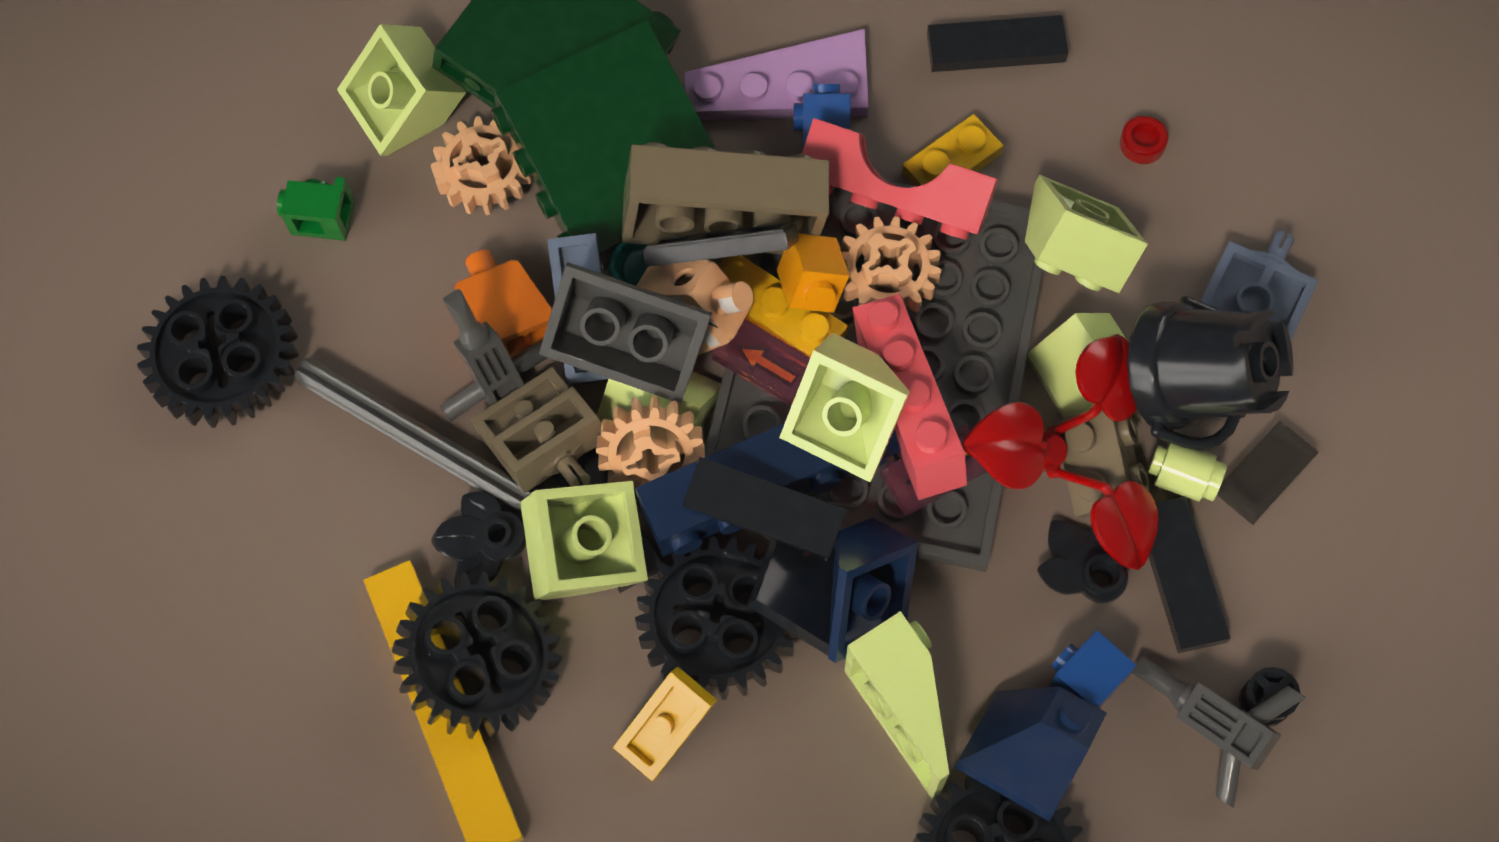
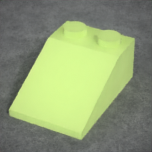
M900 611L847 646L844 672L929 796L933 799L935 795L941 794L949 776V768L932 657L928 651L932 644L921 625L915 620L909 624Z

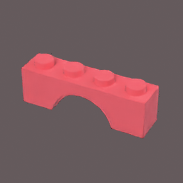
M813 118L802 154L809 155L814 159L829 160L830 195H832L834 187L852 192L850 201L875 210H877L879 202L897 207L894 216L922 225L924 217L941 222L940 232L963 240H967L969 232L981 234L999 182L997 178L950 163L938 177L929 183L911 188L897 186L885 180L872 166L866 150L865 134Z
M900 293L853 307L858 345L877 353L910 391L895 426V432L902 459L917 499L921 500L966 486L965 452Z

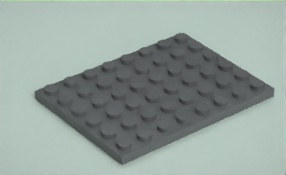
M889 181L890 183L895 184V185H897V186H901V187H906V188L918 187V186L907 185V184H902V183H897V182ZM834 187L832 195L829 194V214L820 236L837 238L841 252H844L842 250L843 238L849 236L856 239V225L861 223L870 230L873 229L874 217H880L884 226H890L897 207L879 202L877 210L851 202L852 192ZM992 201L981 234L969 232L967 240L940 232L942 223L924 217L922 225L918 224L916 236L920 238L930 234L932 236L930 250L940 251L939 265L936 267L941 269L939 283L933 284L935 286L933 298L928 300L921 297V310L917 313L908 306H906V310L961 444L971 430L986 415L1005 404L1019 401L1043 269L1035 264V256L1025 243L1030 214L1029 207ZM900 219V228L907 229L912 224V222ZM753 254L752 263L780 280L777 267L783 254ZM863 254L856 263L857 273L861 271L865 257ZM918 263L914 265V271H912V280L914 282L920 275ZM843 290L834 313H828L848 325V334L845 336V339L858 344L852 308L859 306V299L856 298L846 302ZM746 320L743 321L731 342L706 443L705 457L785 423L809 363ZM736 347L771 349L767 357L799 375L800 379L794 388L791 389L759 369L752 376ZM901 452L886 458L887 461L877 469L871 482L851 473L842 477L841 482L827 492L815 494L813 491L805 494L846 509L839 531L870 518H875L917 541L916 558L986 572L1003 485L993 479L976 459L970 457L965 460L966 486L918 500L912 484H905L909 475Z

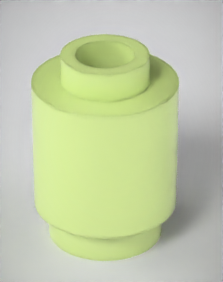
M1168 443L1167 448L1160 445L1157 446L1148 473L1156 475L1154 486L1186 496L1198 502L1202 498L1214 501L1222 484L1227 464L1217 461V455L1204 450L1183 448Z

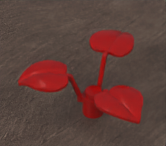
M1114 334L1110 337L1094 340L1084 348L1078 358L1075 370L1078 389L1087 401L1094 403L1088 411L1057 426L1048 427L1044 431L1042 417L1032 406L1021 402L1008 403L986 415L971 430L961 445L963 450L976 459L993 479L1009 489L1028 488L1039 479L1042 472H1046L1050 479L1060 478L1102 492L1105 497L1094 502L1090 511L1093 532L1102 548L1116 562L1128 569L1140 570L1147 562L1158 530V510L1149 491L1135 481H1123L1113 490L1112 486L1106 482L1066 471L1060 467L1067 457V445L1063 438L1060 437L1062 433L1097 417L1101 411L1114 422L1124 421L1136 411L1128 381L1127 355L1129 342L1123 336Z

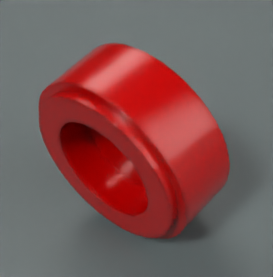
M1135 117L1129 120L1123 128L1119 142L1120 149L1124 156L1132 162L1138 164L1153 163L1160 159L1165 151L1169 138L1168 131L1159 120L1153 117Z

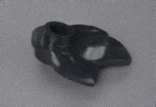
M471 492L462 496V515L451 517L442 522L431 539L432 545L438 552L451 559L458 560L454 579L455 587L462 572L466 573L471 585L477 584L482 572L487 573L489 582L493 581L499 573L503 561L515 558L526 546L524 525L520 517L511 512L503 511L497 498L491 494ZM505 527L506 535L504 539L496 543L497 533Z
M1053 520L1050 523L1048 546L1053 558L1042 563L1037 568V572L1043 582L1050 589L1064 595L1082 593L1086 598L1096 603H1110L1118 599L1127 587V570L1102 548L1093 532V528L1088 532L1084 528L1065 521ZM1098 572L1104 573L1108 576L1110 584L1104 587L1099 586L1093 581L1092 575Z

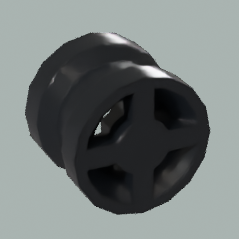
M1276 667L1263 668L1256 672L1241 689L1239 695L1240 708L1248 712L1286 686H1290L1301 693L1299 684L1293 675L1284 669ZM1300 702L1266 723V725L1271 727L1283 722L1295 711Z

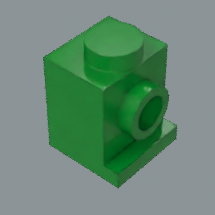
M336 177L334 185L319 179H307L304 182L288 180L286 189L279 191L277 213L282 217L291 235L346 241L355 199L346 179L343 177Z

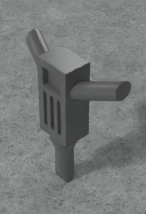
M460 289L445 296L443 300L459 328V339L454 341L453 344L474 382L440 405L441 410L450 422L483 399H485L489 406H492L524 385L520 377L521 374L548 359V357L539 354L542 345L541 340L510 358L499 335L486 321L484 323L477 321Z
M1142 656L1132 674L1168 697L1175 709L1179 711L1176 718L1223 749L1216 797L1234 808L1241 762L1251 769L1259 770L1281 734L1267 726L1266 723L1306 697L1290 686H1286L1246 712L1209 686L1200 682L1195 685L1179 681Z

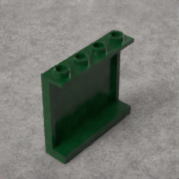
M471 0L435 47L432 68L494 109L496 108V91L646 19L665 54L671 53L681 30L676 28L671 19L665 14L652 11L637 0Z
M647 19L496 91V108L491 110L492 117L500 133L503 136L510 133L518 150L513 152V156L521 173L525 178L532 175L540 190L535 193V198L547 220L554 217L562 233L557 235V238L596 233L600 255L622 243L623 196L632 144L644 145L655 142L671 148L693 149L705 146L715 149Z

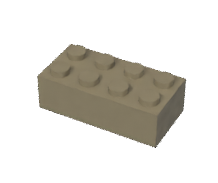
M655 142L644 145L632 144L623 196L622 243L649 245L661 238L787 222L797 224L798 233L821 235L829 214V160L814 159L804 154L792 155L790 157L770 156L755 150L733 153L720 152L705 146L683 149L671 148ZM784 250L763 253L783 254Z

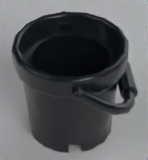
M1188 296L1181 297L1179 302L1164 301L1148 305L1137 317L1129 338L1127 371L1129 388L1136 409L1145 422L1151 426V435L1179 447L1205 450L1220 446L1235 432L1240 418H1244L1246 414L1278 411L1287 400L1289 391H1277L1280 384V376H1293L1294 366L1292 344L1283 321L1270 322L1268 318L1275 314L1270 310H1219L1214 306ZM1227 417L1221 429L1214 435L1203 438L1186 436L1173 431L1194 425L1198 420Z

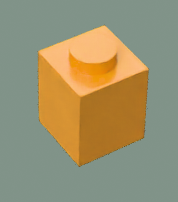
M798 233L799 241L788 250H784L777 267V273L788 308L834 313L850 276L837 238Z

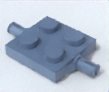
M1277 231L1267 252L1252 251L1229 241L1203 294L1201 302L1225 311L1270 310L1275 314L1268 318L1269 321H1283L1291 341L1319 280L1297 271L1285 261L1295 239L1288 233L1282 247L1279 248L1285 231Z

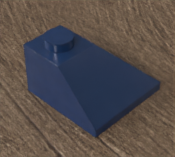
M870 518L840 530L837 534L832 574L828 659L835 663L846 658L847 646L898 612L901 611L907 620L918 542L875 518Z
M1060 686L997 691L954 768L1050 821L1087 754L1107 712Z

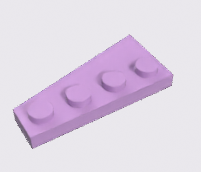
M865 29L685 72V92L701 121L794 118V103H803V93H812L813 84H840V93H850V117H868Z

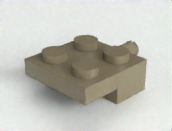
M553 367L470 419L475 430L524 494L558 473L563 475L571 487L580 486L579 481L583 485L589 484L590 476L577 461L581 456L596 447L597 436L601 435V423L597 415L575 388H569Z

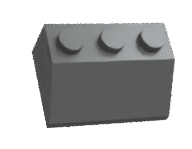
M567 262L539 354L672 401L675 400L681 404L712 312Z

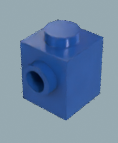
M813 84L812 93H803V103H794V131H803V148L813 118L850 130V93H840V84Z
M1096 630L1079 649L1071 643L1053 662L1051 667L1057 673L1049 687L1060 686L1090 704L1101 708L1125 682L1137 665Z

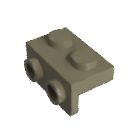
M1101 411L1097 417L1061 434L1060 437L1063 438L1067 445V457L1063 462L1066 471L1106 482L1112 486L1113 490L1123 481H1135L1149 491V480L1146 470L1141 463H1137L1134 444L1138 443V432L1131 416L1124 421L1114 422ZM1080 414L1054 421L1055 426ZM1067 481L1075 517L1084 518L1090 516L1094 502L1105 496L1099 490Z

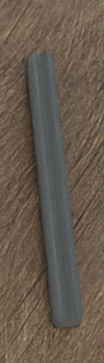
M312 358L304 359L296 369L294 377L300 385L478 490L491 494L500 503L522 515L520 502L534 492L535 489L532 488L524 494L508 473Z

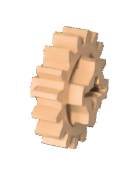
M477 116L474 119L473 127L467 128L460 121L457 123L458 134L455 136L448 132L442 134L446 147H434L433 153L436 162L431 164V169L436 179L435 182L439 193L447 195L449 204L452 207L459 205L463 201L467 214H472L476 206H482L485 214L491 215L493 204L498 203L500 207L507 210L509 209L507 200L509 196L512 195L518 199L524 197L520 184H532V175L526 178L523 176L513 156V152L518 150L510 133L503 136L496 126L494 119L487 126L483 125L481 117Z
M896 216L892 219L890 226H884L880 217H874L873 229L868 230L861 223L856 225V239L845 236L842 242V250L844 251L842 255L850 275L846 283L847 286L844 288L845 301L858 298L859 305H863L900 293L905 307L908 306L914 312H919L922 303L921 297L931 300L935 290L933 284L939 283L941 269L936 267L939 265L940 251L930 250L932 236L928 234L918 238L916 236L918 224L913 222L907 229L900 228V218ZM863 254L865 257L861 271L857 273L856 263ZM918 263L920 275L914 282L912 280V271H914V265Z
M652 396L649 406H642L637 397L632 398V410L627 412L617 405L614 407L613 421L603 419L601 422V435L597 436L596 453L599 454L598 468L600 471L608 470V483L633 481L635 490L638 486L698 461L699 457L705 458L702 426H694V414L691 411L678 415V402L675 400L664 408L660 407L658 396Z

